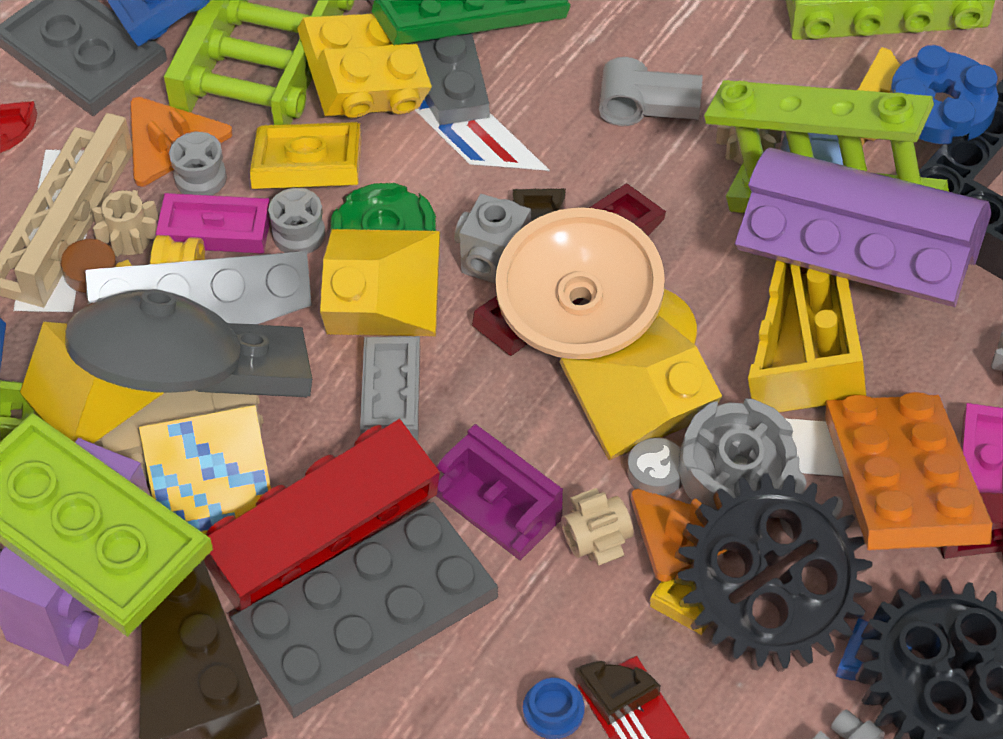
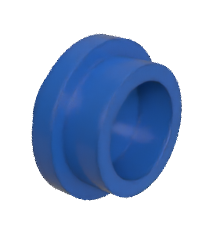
M547 678L538 682L527 692L523 701V717L527 726L536 735L546 739H561L573 734L580 727L584 719L585 704L581 693L568 681L560 678Z

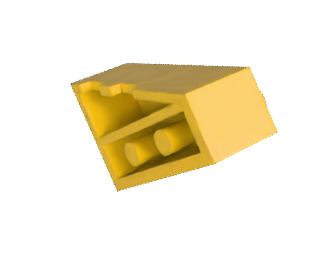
M776 260L769 288L770 299L765 320L761 321L759 330V345L754 364H751L748 375L751 399L771 406L778 412L825 406L826 400L846 399L853 395L866 396L863 357L848 279Z

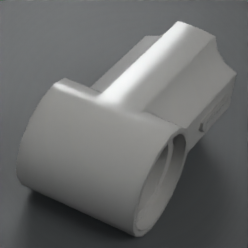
M617 57L605 64L603 69L599 102L600 115L605 121L618 126L636 124L644 116L699 120L703 75L648 71L647 67L637 59Z

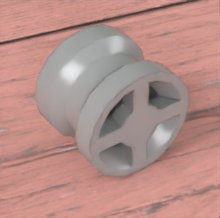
M196 131L186 133L175 140L171 145L169 154L178 190L182 194L212 196L218 193L225 185L227 176L224 163L222 162L221 144L216 137L206 132Z
M305 188L286 189L274 196L268 211L273 226L272 236L275 245L284 253L307 251V254L318 249L324 242L326 233L322 219L323 209L320 198L314 192Z

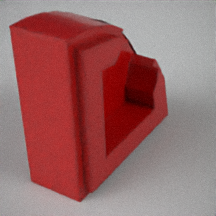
M34 101L0 104V153L18 145L32 131L37 119Z

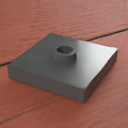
M227 323L240 341L241 349L238 366L228 378L220 383L195 390L208 393L310 397L313 379L303 327Z

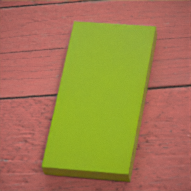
M31 413L0 442V543L126 637L213 550L211 539L34 413Z

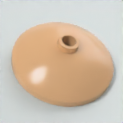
M594 208L562 209L531 221L509 241L499 259L496 270L498 305L509 327L519 338L535 349L567 359L602 357L629 346L640 338L654 322L664 296V268L659 252L650 238L639 227L624 217ZM577 298H586L590 301L586 305H575L572 303Z

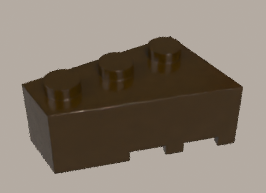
M204 559L142 622L139 739H262L268 736L260 701Z

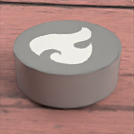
M649 438L636 444L628 457V478L635 489H641L662 496L670 495L678 490L682 485L679 475V452L681 448L672 441L663 438Z

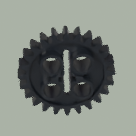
M763 473L758 479L756 491H753L745 478H740L734 484L735 498L722 488H719L714 493L713 500L718 511L705 504H701L695 511L697 518L704 527L687 524L682 532L686 539L695 545L694 547H681L675 553V558L689 564L690 569L679 572L674 577V583L691 586L692 592L686 595L679 602V605L684 608L698 606L701 614L692 622L690 627L695 630L710 625L714 631L709 638L707 646L711 649L720 644L724 639L731 643L728 661L732 663L745 651L751 652L752 670H759L764 665L768 655H772L777 671L783 672L788 668L790 654L793 653L798 663L802 667H806L813 663L811 646L823 656H828L835 651L829 633L836 638L846 640L853 632L843 618L857 620L863 617L866 612L858 603L853 601V597H863L872 592V586L857 580L858 574L867 571L873 566L872 561L855 558L854 552L865 544L864 538L859 536L848 538L845 532L855 520L853 514L838 520L832 515L838 502L836 496L828 499L822 505L815 501L817 494L816 483H812L802 494L795 492L793 475H788L783 480L779 489H774L769 474ZM769 518H780L790 525L793 531V540L790 544L777 543L769 536L766 530V522ZM808 541L816 543L817 548L814 552L793 564L779 578L771 579L737 604L730 602L729 595L755 579L767 565L770 567L777 564ZM731 550L738 553L745 564L744 575L741 577L725 575L717 563L718 552ZM804 567H814L825 574L828 582L826 594H814L804 586L802 581ZM767 600L777 607L780 616L777 628L763 627L755 620L752 609L754 601Z
M942 579L933 594L924 581H919L911 595L901 588L897 590L890 604L884 601L880 604L873 619L869 620L862 632L861 637L864 640L855 654V658L863 662L855 676L856 681L871 685L861 700L863 705H881L882 711L874 722L877 727L893 723L898 728L894 739H1003V700L994 696L989 690H994L1003 697V611L995 607L997 601V593L992 590L982 601L975 598V590L971 582H967L960 594H954L948 579ZM965 636L972 638L978 645L972 644ZM908 647L918 651L925 659L915 656ZM932 702L941 704L950 714L941 712Z

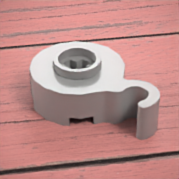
M745 398L744 403L729 402L717 406L718 401L708 404L693 417L684 435L679 452L680 480L687 496L691 500L696 498L701 503L718 511L713 495L719 488L724 489L735 498L734 484L738 479L744 477L752 490L756 491L758 479L763 473L769 474L774 489H779L783 480L788 475H793L795 492L799 494L804 492L806 478L799 469L797 447L792 438L793 428L775 408L749 398ZM736 454L746 458L747 463L746 465L736 464L729 457L733 460ZM836 496L838 498L837 505L832 513L836 519L843 507V500ZM780 519L783 530L793 539V531L790 525L785 520ZM808 541V542H806V543L813 544V543H815V542H813V541Z

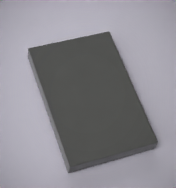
M33 0L0 24V48L91 116H95L167 61L165 48L154 40H148L138 47L115 12L98 0Z

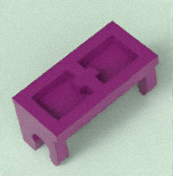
M474 424L467 431V435L437 465V469L444 475L439 480L436 497L518 560L526 556L561 521L563 515V488L477 424Z

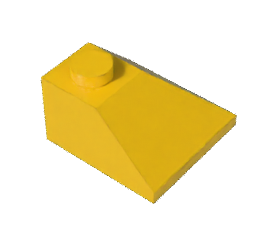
M332 229L323 259L320 313L326 333L328 335L436 337L440 231Z
M661 317L656 318L640 338L622 350L597 358H561L559 361L608 460L630 452L636 444L646 439L663 438L688 427L698 412L712 402H719L722 398L697 346Z

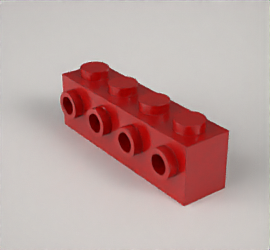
M400 418L385 428L382 425L373 426L356 439L354 447L335 457L331 454L320 458L308 468L305 477L287 488L285 485L271 488L258 499L256 507L238 518L230 515L212 525L206 532V536L211 539L213 550L204 558L205 565L237 612H240L360 544L436 496L440 471Z

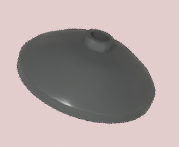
M164 290L128 291L96 300L81 309L70 319L65 336V347L69 356L83 370L106 382L149 392H187L218 384L228 378L237 368L241 349L236 333L218 314L187 297Z

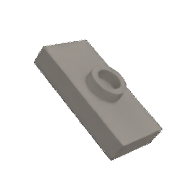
M420 336L364 337L361 434L376 425H382L385 428L400 418L413 437L418 440Z

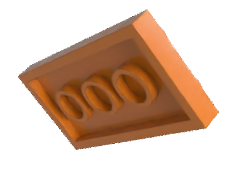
M911 392L901 397L871 398L864 395H853L846 399L826 400V424L867 550L990 544L992 532L991 519L939 395Z

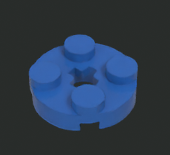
M928 45L922 47L916 57L908 59L897 69L892 79L890 93L933 96L934 106L918 139L935 144H951L953 137L969 134L968 140L981 135L990 126L998 102L996 88L998 77L994 69L987 65L980 64L961 54L947 52L941 46ZM936 93H946L953 98L947 97L942 102L936 100L935 95Z

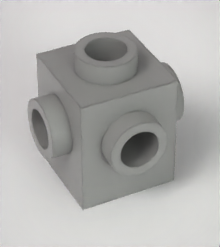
M481 193L471 212L464 211L456 226L455 242L460 243L461 273L496 284V270L499 259L513 236L531 222V209L520 206L508 199H498Z

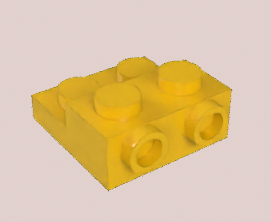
M373 14L303 17L297 28L325 116L346 115L350 118H356L372 112L392 111L395 114L409 113L420 107L432 88L418 45L406 43L393 45Z

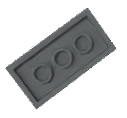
M432 502L231 616L233 629L293 718L494 601L498 598V585L435 502Z

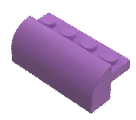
M767 148L759 158L748 184L752 192L735 241V246L740 251L956 307L968 265L976 264L991 216L989 202L775 148Z

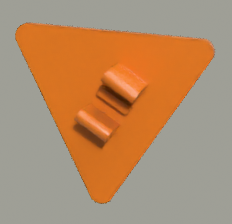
M142 97L133 98L131 100V124L135 184L144 187L174 170L169 151L177 138L186 133L206 132L215 136L221 144L232 137L231 126Z
M641 489L633 490L631 503L655 577L662 582H668L674 579L679 572L690 569L689 564L675 558V553L681 547H694L695 544L686 539L682 532L687 524L704 527L695 514V511L703 503L695 498L691 504ZM722 550L718 552V555L722 554L727 550Z

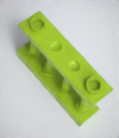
M210 0L205 7L198 10L164 75L169 105L191 113L198 98L204 97L209 93L271 107L274 125L291 124L293 119L300 118L304 111L306 91L313 79L301 40L299 39L295 50L292 51L230 37L235 25L240 26L243 22L298 33L297 28L303 17L343 15L345 10L350 11L355 0H318L312 15L250 3L248 0ZM225 57L285 70L277 87L212 73L217 61H222Z
M723 80L704 117L706 124L734 126L739 142L743 164L726 194L729 211L745 213L752 192L748 184L755 166L763 154L758 129L785 131L790 152L814 158L808 133L837 135L843 165L867 171L861 138L890 140L897 175L876 174L949 192L947 180L920 177L914 142L918 141L934 106L933 96Z

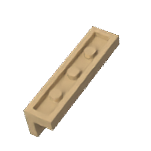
M106 113L95 132L74 128L0 252V296L43 308L46 306L63 276L61 267L63 252L74 242L84 239L95 220L92 211L93 207H102L103 201L109 196L133 154L126 117ZM82 147H84L85 150L76 164L74 160ZM61 189L57 198L53 202L52 197L54 196L55 192ZM38 228L33 239L30 241L29 236L32 231ZM13 268H15L14 271L18 282L5 279Z

